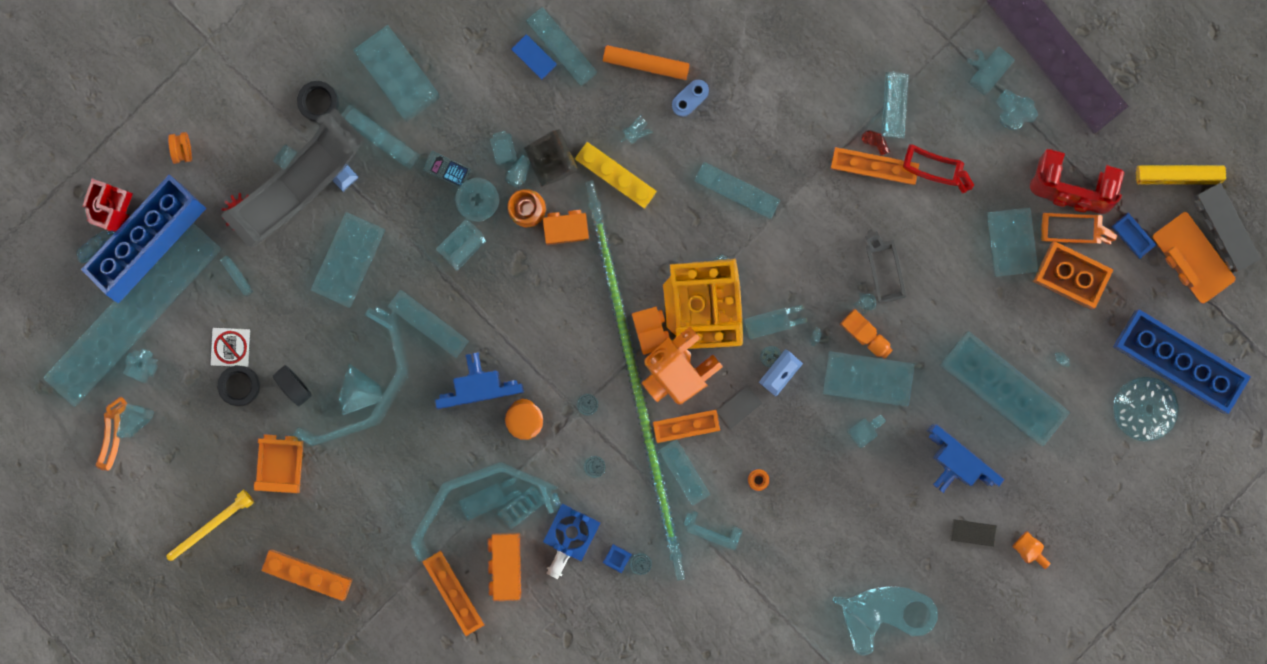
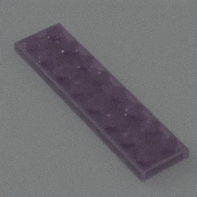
M1043 0L986 1L1094 134L1129 107Z

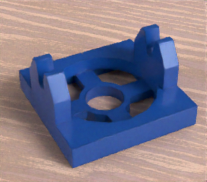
M562 503L543 542L570 557L582 561L601 522ZM565 517H576L573 524L566 526L560 523ZM581 520L585 522L588 528V536L580 532L578 526ZM569 526H575L578 529L577 537L572 539L567 537L566 529ZM556 528L563 531L565 536L562 545L556 538ZM576 539L584 542L578 548H568L570 542Z

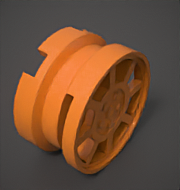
M182 132L180 135L169 134V150L173 164H179L180 161L191 162L192 151L188 133Z

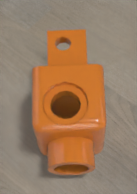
M691 326L672 341L668 337L644 361L651 375L641 383L657 403L668 394L675 403H684L708 385L705 381L723 367L717 358L711 355L694 369L690 363L691 353L687 349L700 338Z

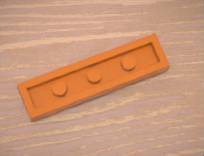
M834 148L830 169L910 185H916L917 175L903 168L904 160L843 148ZM910 163V166L919 169V163Z
M439 551L422 561L465 636L485 625L443 552Z

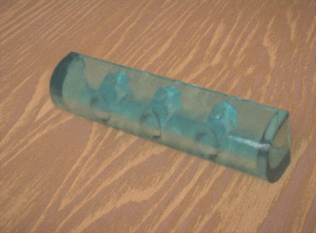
M351 104L341 114L359 134L406 168L411 170L419 159V153Z

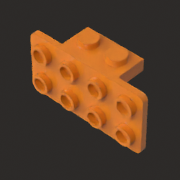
M1187 212L1181 213L1153 234V240L1167 257L1165 258L1166 262L1172 269L1175 268L1179 274L1178 278L1189 287L1200 303H1206L1235 282V276Z

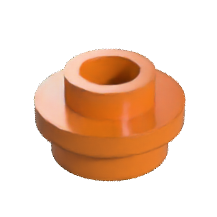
M756 469L749 474L748 484L756 491L764 490L769 485V476L764 470ZM756 476L762 477L763 481L761 484L755 483L754 479Z

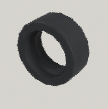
M311 81L305 84L298 93L297 107L301 114L309 121L316 122L322 115L329 114L334 108L338 110V95L326 82ZM315 89L324 90L330 97V106L322 114L311 113L306 107V97L309 92Z
M235 365L228 367L221 373L217 389L224 402L234 406H244L256 399L260 389V382L252 369L246 366ZM236 373H243L251 382L249 394L240 399L230 396L226 389L228 378Z
M284 365L273 375V379L280 389L297 406H301L312 396L306 385L288 366Z

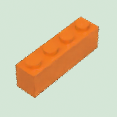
M273 549L269 550L261 570L341 601L346 599L353 580Z

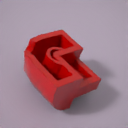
M92 179L83 203L88 218L86 221L109 231H117L130 217V215L125 213L133 193Z

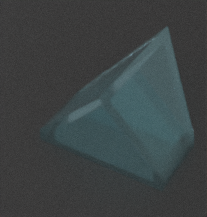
M351 364L348 366L339 397L343 415L384 401L380 385Z

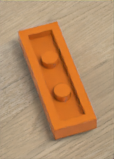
M716 410L653 422L657 443L720 431Z

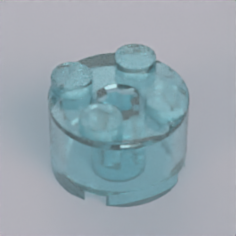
M470 178L463 181L456 189L454 203L458 213L464 218L471 221H484L496 212L499 205V194L489 181L481 178ZM476 193H478V197L482 198V201L478 202L477 206H474L475 203L471 201V198L475 197Z

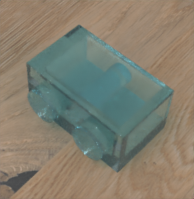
M465 219L436 250L449 265L458 271L487 240L480 230L469 220Z

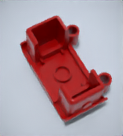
M1052 149L1045 150L1039 159L1036 175L1030 182V190L1034 195L1053 201V204L1065 207L1067 205L1074 207V210L1078 212L1092 211L1099 214L1108 213L1122 198V194H1119L1124 176L1122 169L1106 165L1105 171L1099 174L1095 191L1059 182L1065 153Z

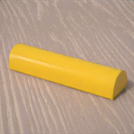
M1138 165L1136 169L1137 185H1217L1219 183L1222 184L1226 180V168L1224 165Z

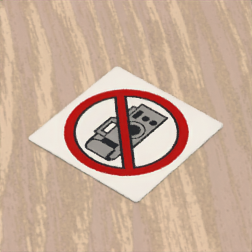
M213 328L211 365L248 367L250 330Z

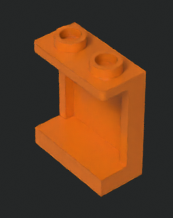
M264 434L263 438H258L259 451L254 490L300 493L303 441H298L296 436H285V440L276 439L277 435Z

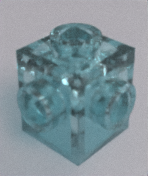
M143 348L141 351L134 350L133 353L130 352L124 363L127 366L123 374L146 383L149 376L153 377L158 367L156 365L157 359L152 357L154 353Z

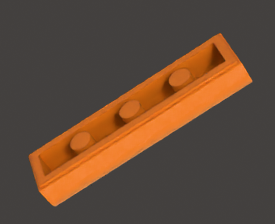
M609 45L605 47L603 62L682 80H687L690 66L689 63Z

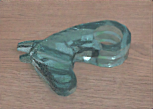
M878 587L861 592L851 598H833V602L843 608L844 621L853 648L861 656L869 655L874 651V635L882 622L888 623L911 636H924L933 630L938 620L937 607L932 599L906 587ZM911 602H922L927 608V619L922 625L917 627L907 625L903 617L904 609Z

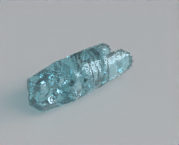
M104 229L89 239L86 244L76 251L78 261L82 264L88 262L116 231Z

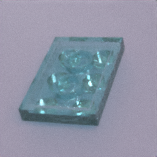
M1022 208L986 213L994 277L1038 272L1031 209Z

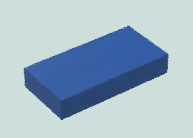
M527 34L511 49L541 80L557 66Z
M1126 213L1111 226L1138 259H1141L1156 246L1129 213Z

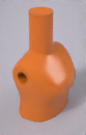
M1028 531L1012 546L1026 563L1037 561L1044 569L1048 568L1051 564L1041 554L1044 545Z

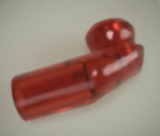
M871 130L865 131L862 134V141L876 146L880 156L890 152L883 134Z

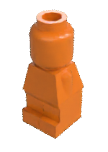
M853 309L839 324L862 345L868 344V349L876 357L885 359L893 351L890 348V342L881 334L876 335L877 329L856 309Z

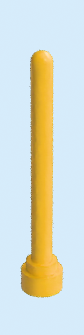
M244 489L238 493L234 503L169 552L167 559L173 561L237 510L250 507L254 500Z

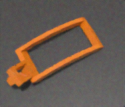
M1043 213L1041 241L1101 244L1102 241L1110 245L1112 241L1116 240L1117 235L1114 234V231L1102 226L1103 215ZM1049 217L1094 218L1093 240L1048 238Z
M119 397L106 407L107 412L104 413V439L95 465L101 470L108 471L111 469L118 451L120 441L119 414L129 408L128 403L123 397ZM120 401L122 402V403H120L119 405H117L116 407H114L112 410L110 409V408H112L113 406H115L116 404H118ZM111 419H114L113 444L106 464H103L110 442Z

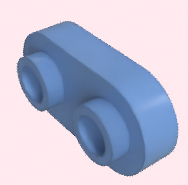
M702 80L692 81L673 99V112L681 117L689 115L707 98L709 93L708 85ZM695 87H701L702 93L696 94L694 92ZM684 101L687 107L681 109L678 104Z

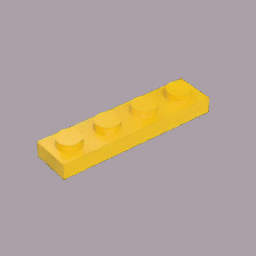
M586 142L575 158L577 162L643 209L647 207L657 193L655 189L589 142Z

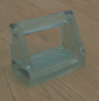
M126 404L117 430V437L131 438L152 420L155 411L136 404Z

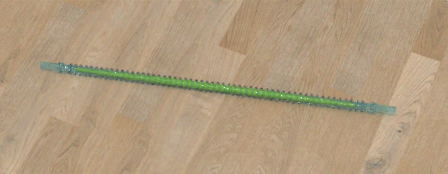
M594 181L585 182L590 201L588 207L593 214L591 216V219H594L592 225L596 226L594 228V231H597L595 237H598L596 242L600 244L598 249H601L599 255H602L601 261L604 262L602 267H605L603 273L607 274L605 279L608 280L606 285L610 287L608 289V292H611L609 297L612 298L610 303L614 305L612 310H615L613 315L617 317L615 319V322H618L616 328H619L617 333L621 335L619 340H622L620 346L624 347L622 350L625 353L623 358H626L624 364L628 365L626 370L629 371V374L627 376L631 378L629 380V383H632L630 388L633 389L631 394L635 396L633 401H636V404L634 406L638 408L636 413H639L637 419H640L639 425L642 426L640 431H643L641 437H644L645 441L643 443L646 444L644 449L648 451L646 453V456H649L647 462H650L648 467L652 469L650 474H653L651 480L655 481L653 484L656 487L654 492H657L655 498L659 499L657 504H660V508L658 510L662 512L660 514V517H663L661 522L664 523L662 528L666 530L664 535H667L665 541L669 542L667 545L670 548L669 557L673 561L677 581L685 579L681 561L683 556L678 548L680 543L676 541L678 536H675L677 530H674V527L676 525L672 523L674 518H671V514L673 512L669 510L671 508L668 505L670 500L667 499L669 494L665 493L667 487H664L666 482L662 480L664 478V475H661L663 469H660L661 463L658 462L660 457H657L659 451L655 450L657 445H654L656 439L652 437L654 435V432H651L653 427L650 426L652 421L648 419L650 417V414H647L649 409L645 407L647 405V402H644L646 396H643L645 391L641 389L643 384H640V380L642 378H639L640 372L637 371L639 366H636L638 360L634 359L636 354L633 353V350L635 348L631 346L633 344V341H630L632 335H629L631 330L627 328L629 323H626L628 317L624 316L626 311H623L625 305H622L623 299L620 298L622 293H619L621 287L617 285L619 283L616 280L618 275L615 274L616 268H613L615 263L612 262L614 257L610 255L612 250H609L611 245L608 244V241L610 239L606 237L608 235V232H605L607 227L603 225L605 220H602L604 214H601L600 211L601 201H598Z

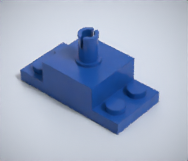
M473 353L474 363L471 354L465 355L469 374L465 377L453 379L456 396H454V393L439 395L440 399L435 400L437 409L520 394L524 393L523 384H518L516 380L504 382V387H501L498 371L484 373L481 370L479 353Z
M932 424L927 430L931 434L928 437L937 445L943 444L933 457L945 469L936 482L933 483L942 493L945 492L955 478L965 485L972 486L979 477L983 483L991 487L993 485L1000 486L1005 480L937 424Z

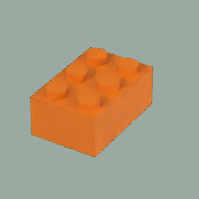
M1052 242L1033 282L1092 310L1096 308L1114 269L1060 243Z
M494 533L492 538L488 539V552H492V560L489 561L488 568L489 574H493V581L489 583V596H493V601L520 600V533Z

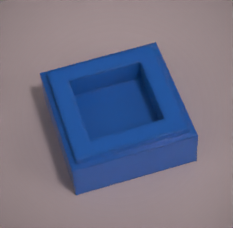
M613 544L603 563L622 573L632 554Z

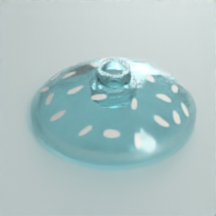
M1140 377L1129 381L1119 390L1114 401V417L1119 428L1135 440L1154 441L1164 437L1172 430L1178 418L1179 406L1175 393L1166 383L1153 377ZM1147 405L1152 406L1151 413L1146 412Z

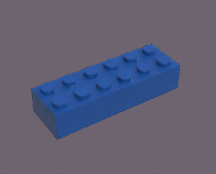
M169 174L81 270L105 295L119 304L207 208Z
M1140 309L1134 310L1113 345V348L1222 414L1230 413L1251 376Z

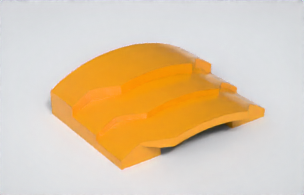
M736 259L670 264L671 276L663 284L666 327L677 337L691 326L700 339L688 349L742 346V303Z

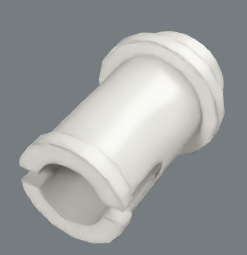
M557 551L550 568L547 567L548 571L546 574L558 579L559 576L563 575L561 572L570 556Z

